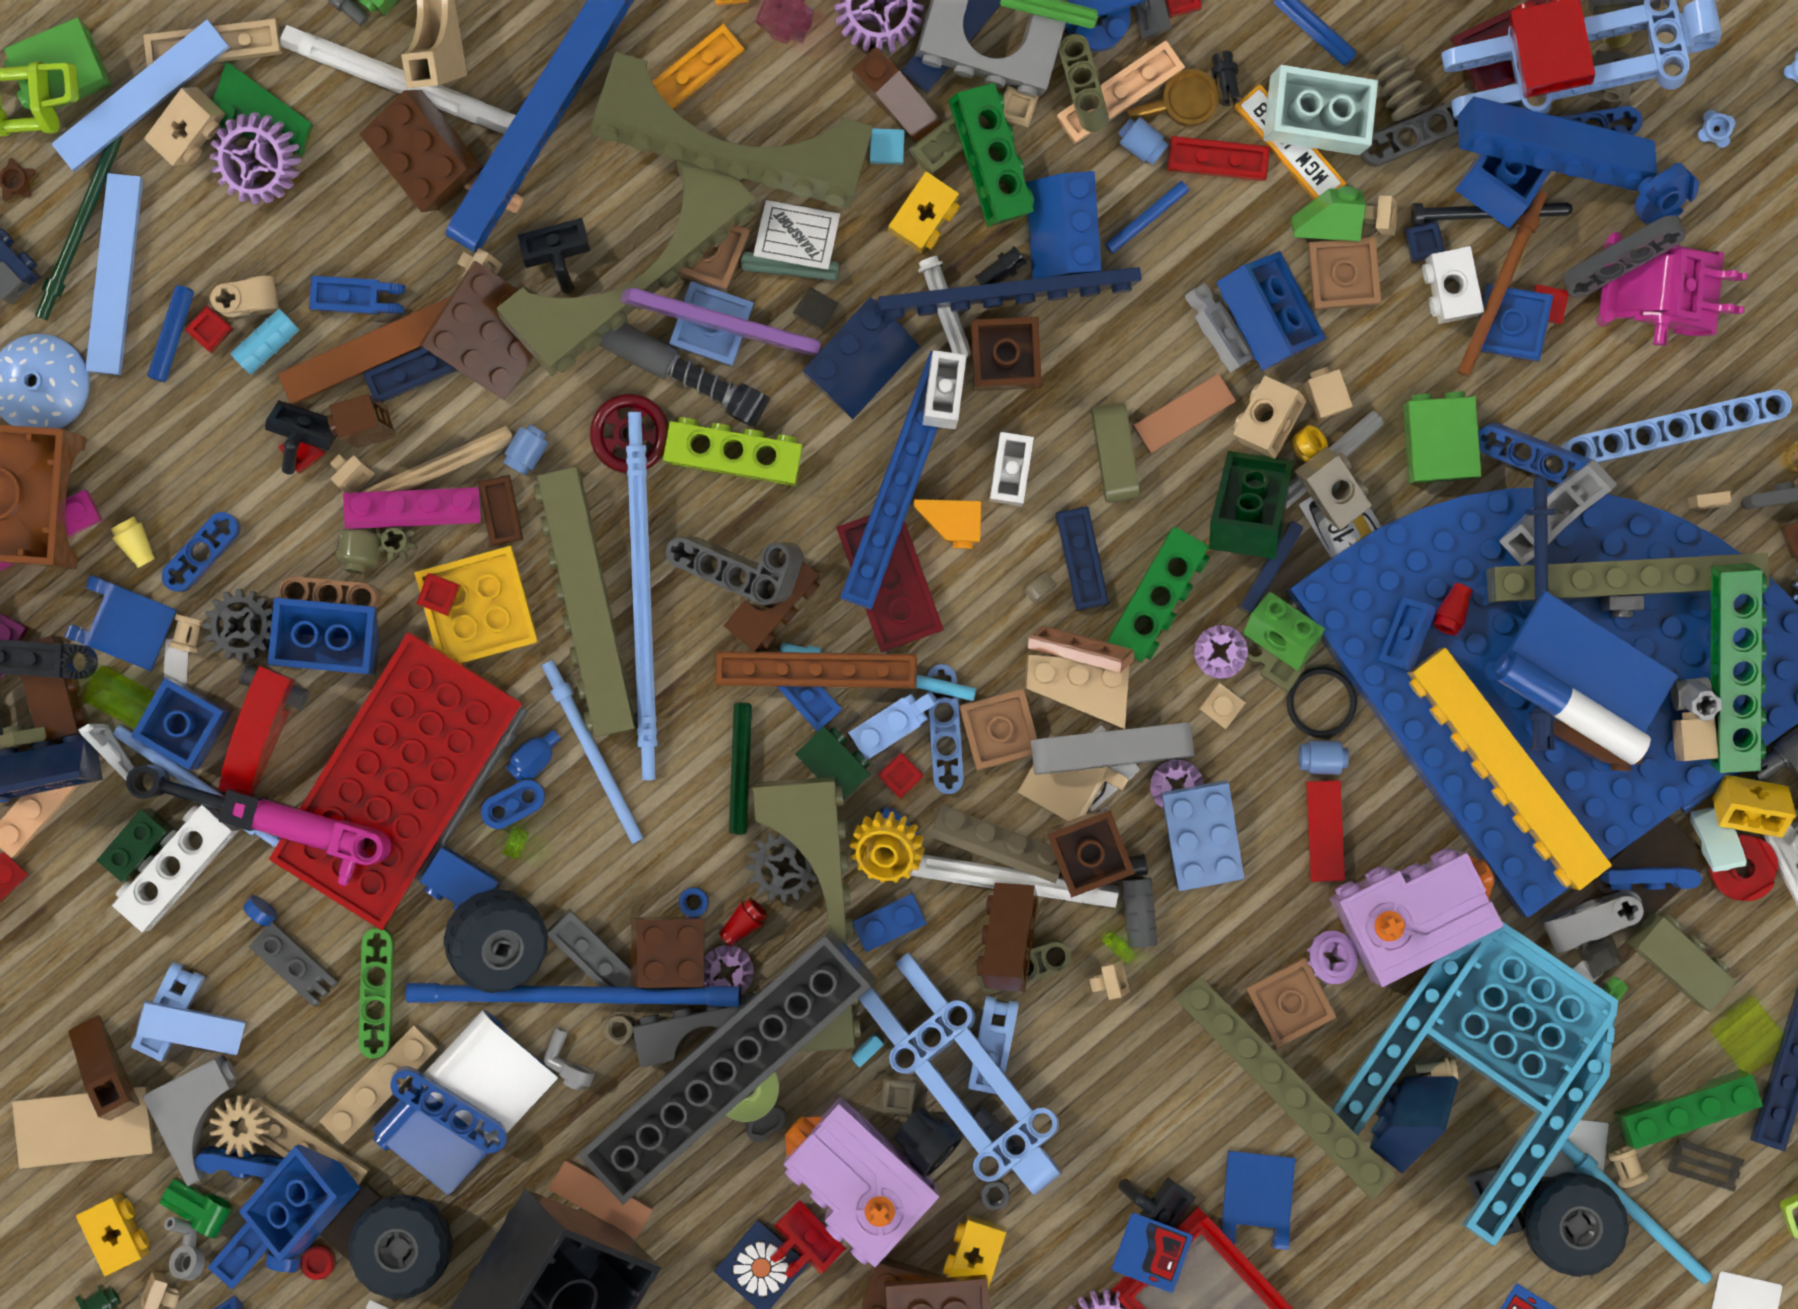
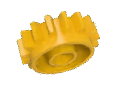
M879 811L876 812L874 820L866 816L862 825L857 824L850 842V847L853 848L851 859L857 860V869L859 871L863 870L869 879L875 878L880 880L881 883H885V881L898 883L901 877L904 876L909 879L912 871L919 869L925 852V848L922 847L924 837L923 835H915L918 828L916 824L909 827L906 825V816L896 820L894 812H890L888 818H883Z

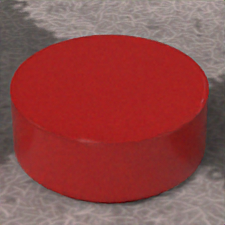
M325 1245L310 1247L301 1257V1270L309 1279H325L335 1269L336 1257L334 1252Z

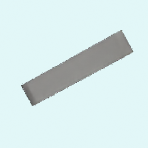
M1190 723L1042 738L1030 741L1035 775L1175 760L1195 756Z

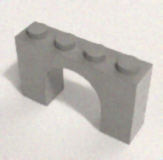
M968 0L930 1L915 54L916 57L922 58L923 64L935 68H941V65L954 68L953 72L959 76L972 78L973 75L985 78V83L987 84L995 83V86L998 88H1004L1005 85L1017 88V93L1033 98L1036 95L1041 96L1047 90L1066 22L1030 13L1018 51L1008 57L995 59L979 54L971 47L965 37L963 18Z

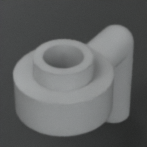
M556 1027L543 1060L544 1065L559 1072V1075L565 1079L563 1084L572 1089L582 1090L583 1086L590 1087L596 1074L592 1069L559 1058L568 1031Z
M168 1217L164 1222L165 1229L183 1234L182 1245L177 1247L170 1257L169 1270L175 1278L186 1281L194 1280L201 1274L205 1264L203 1252L196 1247L197 1231L189 1225L190 1221Z

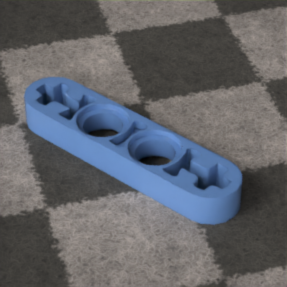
M936 665L927 674V677L932 678L937 676L938 670H944L945 675L951 676V682L957 684L956 674L948 665ZM953 697V699L939 698L937 699L938 703L929 708L933 780L936 788L944 794L956 793L963 785L964 779L957 697ZM940 703H948L953 708V717L948 722H940L935 718L934 709ZM943 736H950L956 743V749L951 755L945 756L937 751V741ZM957 758L958 765H951L952 775H958V782H954L951 789H946L945 783H939V777L944 776L945 768L944 765L937 767V759L949 761Z

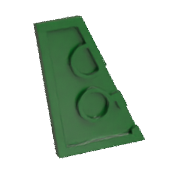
M226 61L213 102L226 114L219 123L221 128L227 129L226 121L230 119L237 121V116L240 114H246L249 118L251 113L257 112L261 120L264 116L270 115L273 120L272 126L277 122L284 123L281 131L282 134L287 132L293 133V137L288 142L290 145L298 144L299 149L292 153L303 157L313 125ZM244 132L240 137L253 140L257 133Z

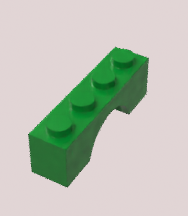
M1737 1070L1711 1079L1707 1084L1692 1092L1665 1100L1646 1101L1614 1113L1624 1143L1636 1150L1763 1107L1753 1075L1743 1070Z

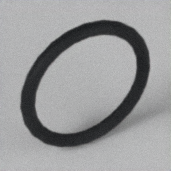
M1317 667L1303 672L1289 694H1287V710L1292 722L1299 730L1313 737L1325 738L1342 732L1353 720L1357 709L1356 692L1351 682L1345 675L1331 668ZM1317 674H1327L1340 680L1346 687L1350 697V708L1344 721L1337 727L1325 731L1314 730L1304 725L1297 717L1293 705L1294 695L1300 683L1306 678Z

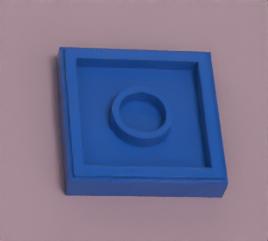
M1486 284L1483 308L1486 306L1494 285ZM1508 287L1480 352L1540 362L1553 295Z

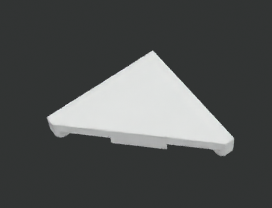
M87 724L79 729L80 734L126 780L129 771L134 768V765L117 738L113 736V732L108 724Z

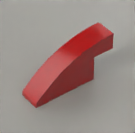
M265 666L258 667L228 746L220 777L219 790L226 792L230 789H241L255 793L290 714V710L283 707L295 679Z

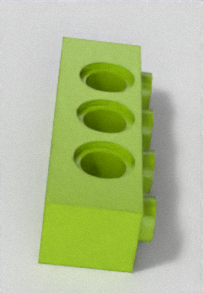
M679 417L678 422L670 421L663 457L665 464L796 487L803 452V445L796 443V437L778 434L777 440L764 438V432L753 429H745L744 434L731 432V426L719 423H712L711 428L698 426V420ZM701 436L707 437L710 440L708 451L702 454L694 452L692 449L693 441ZM737 442L743 446V453L738 459H729L725 456V449L728 444ZM764 448H771L776 452V459L770 465H763L758 462V454Z

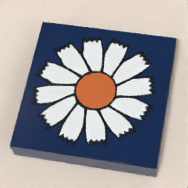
M757 1219L714 1269V1272L755 1308L771 1309L809 1262L807 1261L789 1279L784 1274L786 1268L800 1254L791 1248L782 1260L774 1263L770 1256L784 1240L761 1220Z

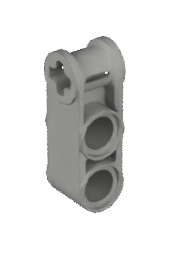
M1620 890L1602 898L1589 900L1570 910L1552 914L1543 920V924L1555 952L1561 953L1576 948L1585 942L1601 939L1615 931L1638 923L1643 917L1644 911L1641 898L1633 890ZM1628 901L1630 906L1633 905V912L1627 914L1622 909V903Z

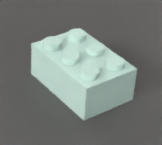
M1280 65L1270 75L1263 140L1353 155L1362 154L1372 144L1378 80Z

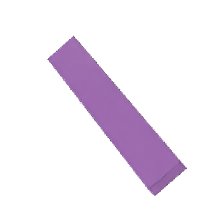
M636 288L624 290L620 301L624 304L808 356L818 354L821 346L819 340Z

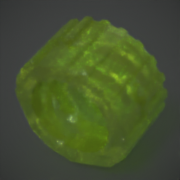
M513 827L502 854L517 860L529 833Z

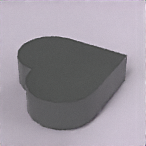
M774 1105L772 1110L761 1119L747 1122L746 1132L748 1137L755 1142L765 1141L771 1132L781 1131L785 1127L787 1113L782 1107Z

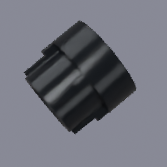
M925 1107L918 1109L894 1136L896 1142L903 1148L904 1154L909 1158L908 1162L924 1178L938 1169L964 1138V1135L948 1120L944 1122L942 1119H937Z

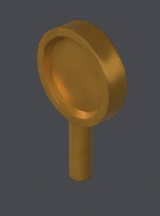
M1185 69L1170 78L1166 83L1162 100L1126 110L1128 120L1131 118L1137 121L1139 117L1144 119L1166 112L1167 116L1178 125L1185 127L1199 126L1207 122L1215 113L1219 103V90L1214 79L1206 72L1197 69Z

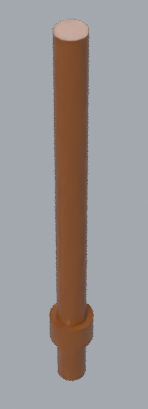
M1539 190L1526 212H1523L1516 226L1519 229L1457 373L1462 376L1470 377L1531 233H1535L1540 223L1538 216L1548 195L1544 191Z

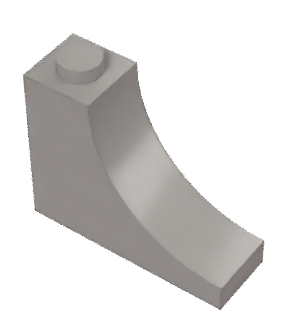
M223 1056L142 1096L187 1186L207 1176L206 1171L202 1172L196 1168L194 1161L195 1157L201 1152V1134L207 1115L222 1095L237 1086L234 1080L237 1078L235 1068L229 1060L225 1061Z

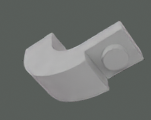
M1592 459L1580 470L1573 472L1547 494V509H1556V514L1548 515V545L1577 516L1617 485L1595 459ZM1526 514L1499 541L1521 566L1534 558V516Z

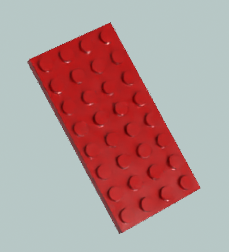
M407 632L299 808L300 810L337 821L346 820L384 832L391 842V851L388 857L381 862L370 865L355 863L352 877L347 886L338 884L339 870L343 859L326 854L327 851L281 838L268 860L382 931L387 926L416 876L523 705V702L415 634ZM368 838L365 841V852L370 856L375 855L377 845L374 840Z

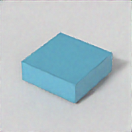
M873 128L870 164L903 165L904 130Z
M873 1033L852 1053V1060L860 1068L884 1045V1040L877 1033Z

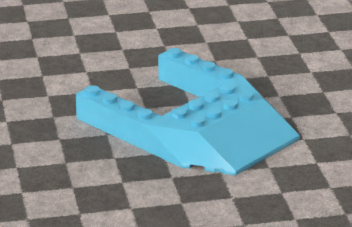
M1502 922L1503 927L1432 963L1331 1108L1358 1136L1426 1036L1536 1112L1526 1130L1461 1224L1492 1246H1496L1609 1078L1611 1049L1615 1033L1614 1023L1618 1007V1000L1504 922Z

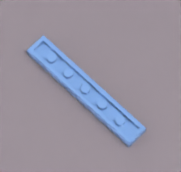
M208 19L205 20L55 140L52 146L71 170L77 171L231 47Z
M107 173L85 368L87 372L122 375L143 178L140 176Z

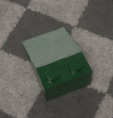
M1228 451L1210 521L1209 549L1276 559L1294 460L1273 459L1268 456Z

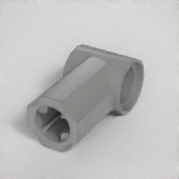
M1708 677L1676 680L1670 689L1672 705L1676 711L1689 710L1701 721L1714 719L1715 714L1722 710L1721 698L1713 693Z

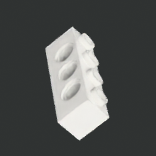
M197 805L193 806L183 817L182 820L186 823L179 831L172 830L162 840L160 845L163 849L155 857L150 855L139 866L138 871L141 872L140 875L133 882L128 880L116 892L115 895L118 899L112 906L141 932L150 931L236 835L239 829L219 822L220 812L215 808L201 805L200 807ZM194 831L200 833L203 839L202 845L198 850L194 849L189 843V837ZM171 856L176 857L180 862V870L176 875L170 873L167 868V862ZM149 881L153 882L158 889V894L154 900L149 899L145 894V886Z

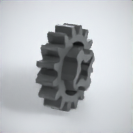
M236 589L235 597L230 592H223L224 601L213 599L212 603L216 609L214 611H205V614L211 618V622L203 624V628L210 629L212 633L205 638L206 641H216L217 644L214 646L213 651L220 653L225 650L224 658L231 660L235 653L237 660L240 662H245L247 653L252 659L259 658L258 649L263 651L269 650L265 642L267 639L270 640L272 624L270 617L273 614V609L264 608L269 600L261 598L256 601L257 592L250 591L245 597L243 589ZM238 603L249 604L242 611H237L231 607ZM221 618L223 619L224 630L222 632L220 631ZM260 618L262 622L261 632L258 631V620ZM237 619L245 620L243 626L246 628L244 632L236 631L238 629ZM240 639H244L251 644L242 648L232 646Z
M768 832L766 833L768 842L764 844L757 840L755 843L759 848L758 852L749 851L748 853L754 859V863L746 865V869L755 873L748 880L750 883H760L756 890L758 894L768 890V900L770 901L775 898L776 894L780 895L782 903H786L787 895L789 894L795 900H799L798 891L802 889L809 893L811 890L806 883L808 880L817 881L818 878L811 874L813 868L803 854L805 868L798 866L794 857L798 848L780 833H778V838H774ZM784 844L781 851L774 855L765 853L774 845ZM784 857H787V864L791 868L796 869L797 872L783 871L782 875H778L779 869L768 861H782ZM761 865L767 866L771 874L769 884L762 876ZM793 877L800 879L794 886L781 889L785 881Z

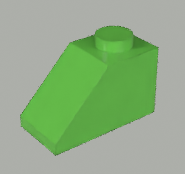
M1342 186L1338 189L1329 188L1292 216L1293 237L1360 241L1366 207L1363 190H1358L1351 186Z

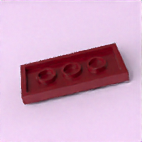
M870 515L836 527L850 568ZM905 520L872 610L865 608L881 653L944 631Z

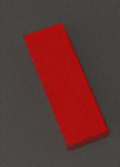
M1171 136L1167 171L1266 181L1270 146Z
M1341 780L1306 781L1310 882L1345 881Z

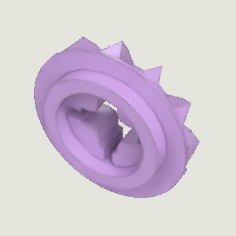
M1215 625L1204 630L1195 642L1194 657L1199 668L1211 677L1221 679L1231 677L1237 674L1246 663L1248 656L1247 643L1241 633L1230 626ZM1213 640L1221 646L1232 641V644L1229 645L1226 651L1227 658L1231 661L1230 663L1220 657L1209 661L1215 653L1214 645L1211 643Z
M1170 760L1161 764L1155 770L1151 778L1150 790L1154 801L1162 809L1164 808L1161 792L1172 789L1169 781L1165 779L1166 777L1179 780L1186 774L1187 776L1183 783L1184 788L1203 785L1202 775L1193 764L1184 760Z
M1325 931L1314 937L1312 946L1307 949L1310 952V961L1307 964L1312 966L1315 972L1314 977L1323 980L1324 984H1341L1349 980L1357 967V952L1353 942L1345 934L1338 931ZM1332 952V955L1341 962L1330 964V960L1325 958L1323 953Z
M722 945L712 949L704 957L705 988L710 986H740L741 994H743L751 985L754 976L753 963L748 954L736 946ZM719 959H722L723 963H726L728 967L740 965L732 974L734 985L730 981L728 982L725 977L714 979L718 975L717 973L722 970Z

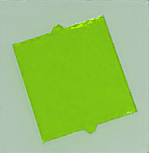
M1751 996L1735 1010H1728V1015L1709 1029L1738 1068L1750 1074L1765 1062L1770 1063L1772 1061L1771 1057L1779 1052L1784 1036L1754 996Z

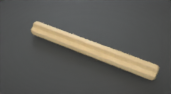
M504 426L360 492L411 490L508 446L514 436L510 428Z

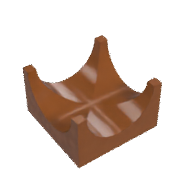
M0 425V563L77 570V556L72 552L67 537L66 493L72 464L80 451H85L86 437L65 429Z

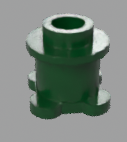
M102 1284L98 1286V1291L86 1299L82 1295L75 1297L81 1309H119L117 1305L122 1303L112 1286L106 1289Z

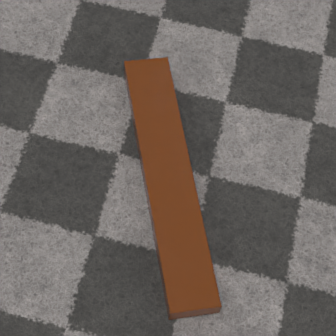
M450 297L278 373L290 403L295 405L358 377L366 371L422 348L419 344Z
M716 651L715 685L917 689V654Z

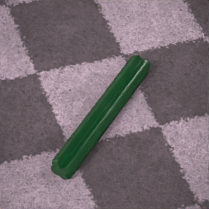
M743 702L735 703L733 710L729 832L743 835L747 832L752 705Z

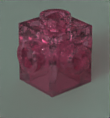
M763 0L755 23L769 33L770 37L776 41L788 44L790 40L803 43L806 33L811 28L814 11L804 3L805 0Z

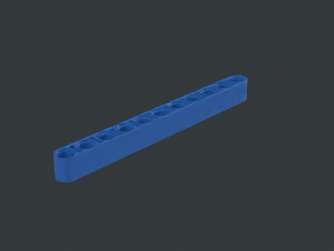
M634 0L586 1L451 219L445 233L447 237L476 253L478 248L481 249Z

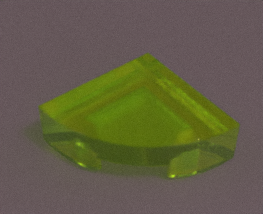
M1107 931L1100 939L1127 964L1135 957V952L1111 931Z

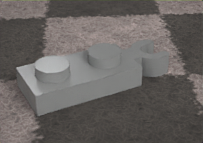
M1205 283L1185 295L1189 305L1199 313L1194 317L1199 323L1201 331L1208 337L1217 351L1220 360L1227 366L1230 373L1254 359L1246 339L1221 301L1215 304L1212 299V292Z

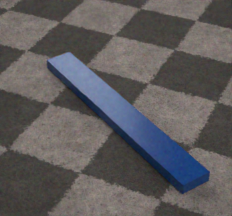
M933 351L929 353L840 596L841 600L869 610L873 608L938 427L922 425Z

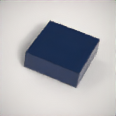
M1438 221L1423 224V226L1407 228L1403 231L1411 263L1425 260L1431 254L1445 251Z

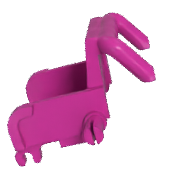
M1618 232L1612 233L1604 241V250L1621 241V234ZM1678 244L1604 285L1601 289L1600 309L1596 323L1600 327H1605L1613 319H1634V321L1655 325L1653 345L1656 346L1668 345L1669 328L1674 329V334L1684 336L1716 335L1719 313H1744V306L1719 304L1721 281L1747 280L1748 273H1738L1737 270L1723 271L1724 252H1704L1679 246Z

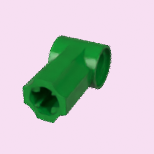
M177 1177L166 1188L159 1203L190 1221L189 1225L195 1231L209 1238H216L233 1209V1206L225 1199L211 1193L205 1194L191 1185L187 1186L184 1181Z

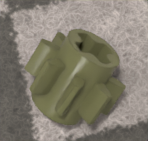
M406 526L397 528L386 527L387 530L383 534L376 533L382 543L377 551H388V561L393 562L396 555H400L403 560L407 561V552L410 549H418L416 545L412 544L411 539L417 534L416 531L405 532ZM394 534L403 537V540L399 542L401 546L399 549L390 546V543L394 541Z

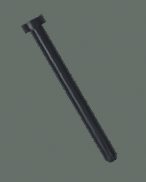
M1568 202L1544 203L1538 217L1568 216L1572 213V204ZM1413 203L1411 207V222L1413 226H1423L1424 221L1493 218L1478 206L1424 208L1423 203Z

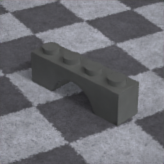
M756 993L741 996L740 1007ZM705 1005L706 1010L696 1012L692 1011V1007L676 1009L672 1011L673 1017L660 1019L659 1014L640 1017V1023L633 1026L640 1067L673 1061L676 1058L680 1041L687 1033L704 1026L718 1028L740 1007H712Z

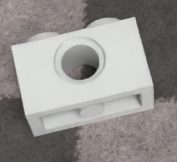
M1471 246L1434 253L1425 259L1426 264L1422 266L1425 283L1431 285L1433 296L1429 297V306L1432 316H1437L1438 324L1477 317L1484 312ZM1446 278H1451L1457 282L1459 287L1457 294H1451L1445 290L1444 280Z
M933 350L922 425L956 429L959 419L966 355Z
M1000 432L989 502L1022 507L1034 437Z

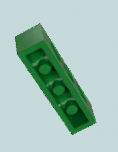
M995 83L956 93L948 99L987 228L1023 218L1034 212V197L1031 189L1026 187L1023 177L1024 164L1021 157L1016 154L1013 144L1014 132L1011 125L1006 122L1003 112L1004 99L1002 94L997 91ZM979 116H983L988 120L989 129H985L980 125ZM989 148H993L998 152V162L990 157ZM999 179L1007 183L1009 187L1008 194L1000 190Z
M1175 526L1171 528L1106 642L1135 650L1134 660L1138 663H1142L1144 658L1151 660L1160 645L1155 639L1161 629L1168 631L1177 615L1172 612L1177 601L1184 602L1193 588V585L1189 583L1195 571L1201 573L1206 566L1210 556L1205 553L1209 546ZM1171 559H1179L1184 563L1185 572L1181 577H1175L1169 573L1168 563ZM1161 587L1167 591L1169 598L1164 606H1158L1153 603L1151 593L1154 588ZM1139 616L1149 618L1152 623V629L1147 635H1141L1135 630L1134 622Z

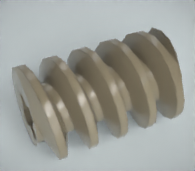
M1403 44L1380 54L1368 67L1369 74H1378L1374 79L1378 80V86H1384L1379 92L1381 98L1391 97L1385 104L1387 110L1397 109L1391 115L1392 120L1395 122L1410 119L1432 105L1421 104V101L1428 95L1427 92H1415L1422 83L1421 80H1409L1416 72L1415 68L1405 70L1403 68L1410 60L1409 56L1400 58L1397 56L1404 48Z

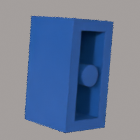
M444 846L440 848L420 882L427 886L424 890L426 893L442 901L443 897L455 903L453 909L456 910L462 902H465L471 896L479 892L489 891L490 889H498L502 880L449 847Z

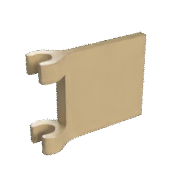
M1032 766L1018 793L1061 818L1070 821L1088 813L1105 781L1123 791L1129 779L1109 767L1035 775L1034 766Z

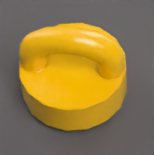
M1312 425L1305 426L1292 438L1293 450L1298 458L1304 462L1310 460L1325 447L1328 448L1324 434Z

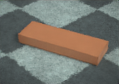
M1218 373L1133 425V428L1149 454L1232 405L1236 400Z
M1046 626L1041 627L1030 636L1028 642L1029 649L1119 673L1134 661L1135 650Z
M567 1158L549 1188L550 1191L603 1221L614 1225L635 1239L653 1210L652 1206L634 1196L622 1205L595 1174Z

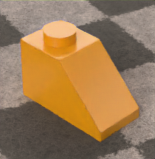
M914 499V510L946 543H953V549H973V543H980L981 501Z

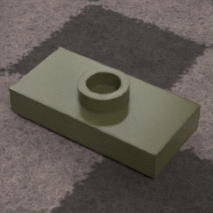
M953 115L909 149V152L925 172L934 173L963 150Z
M23 725L2 728L3 735H0V750L18 748L45 741V727L24 730Z

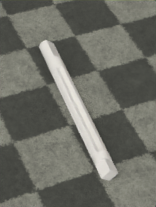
M286 25L280 37L281 47L399 94L404 90H422L437 109L505 134L516 116L442 85L407 89L404 70Z
M926 854L921 859L919 869L917 871L913 870L911 876L992 889H994L995 883L1035 885L1037 896L1116 908L1119 893L1117 885L1106 884L1071 898L1063 876H1059L1055 884L1018 869Z

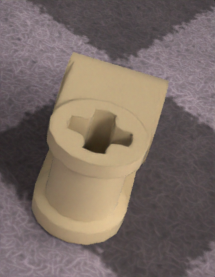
M257 276L242 281L222 283L217 285L210 295L212 306L228 318L269 314L279 308L274 276ZM227 294L235 298V300L230 301V307H226L222 303V301L227 300Z

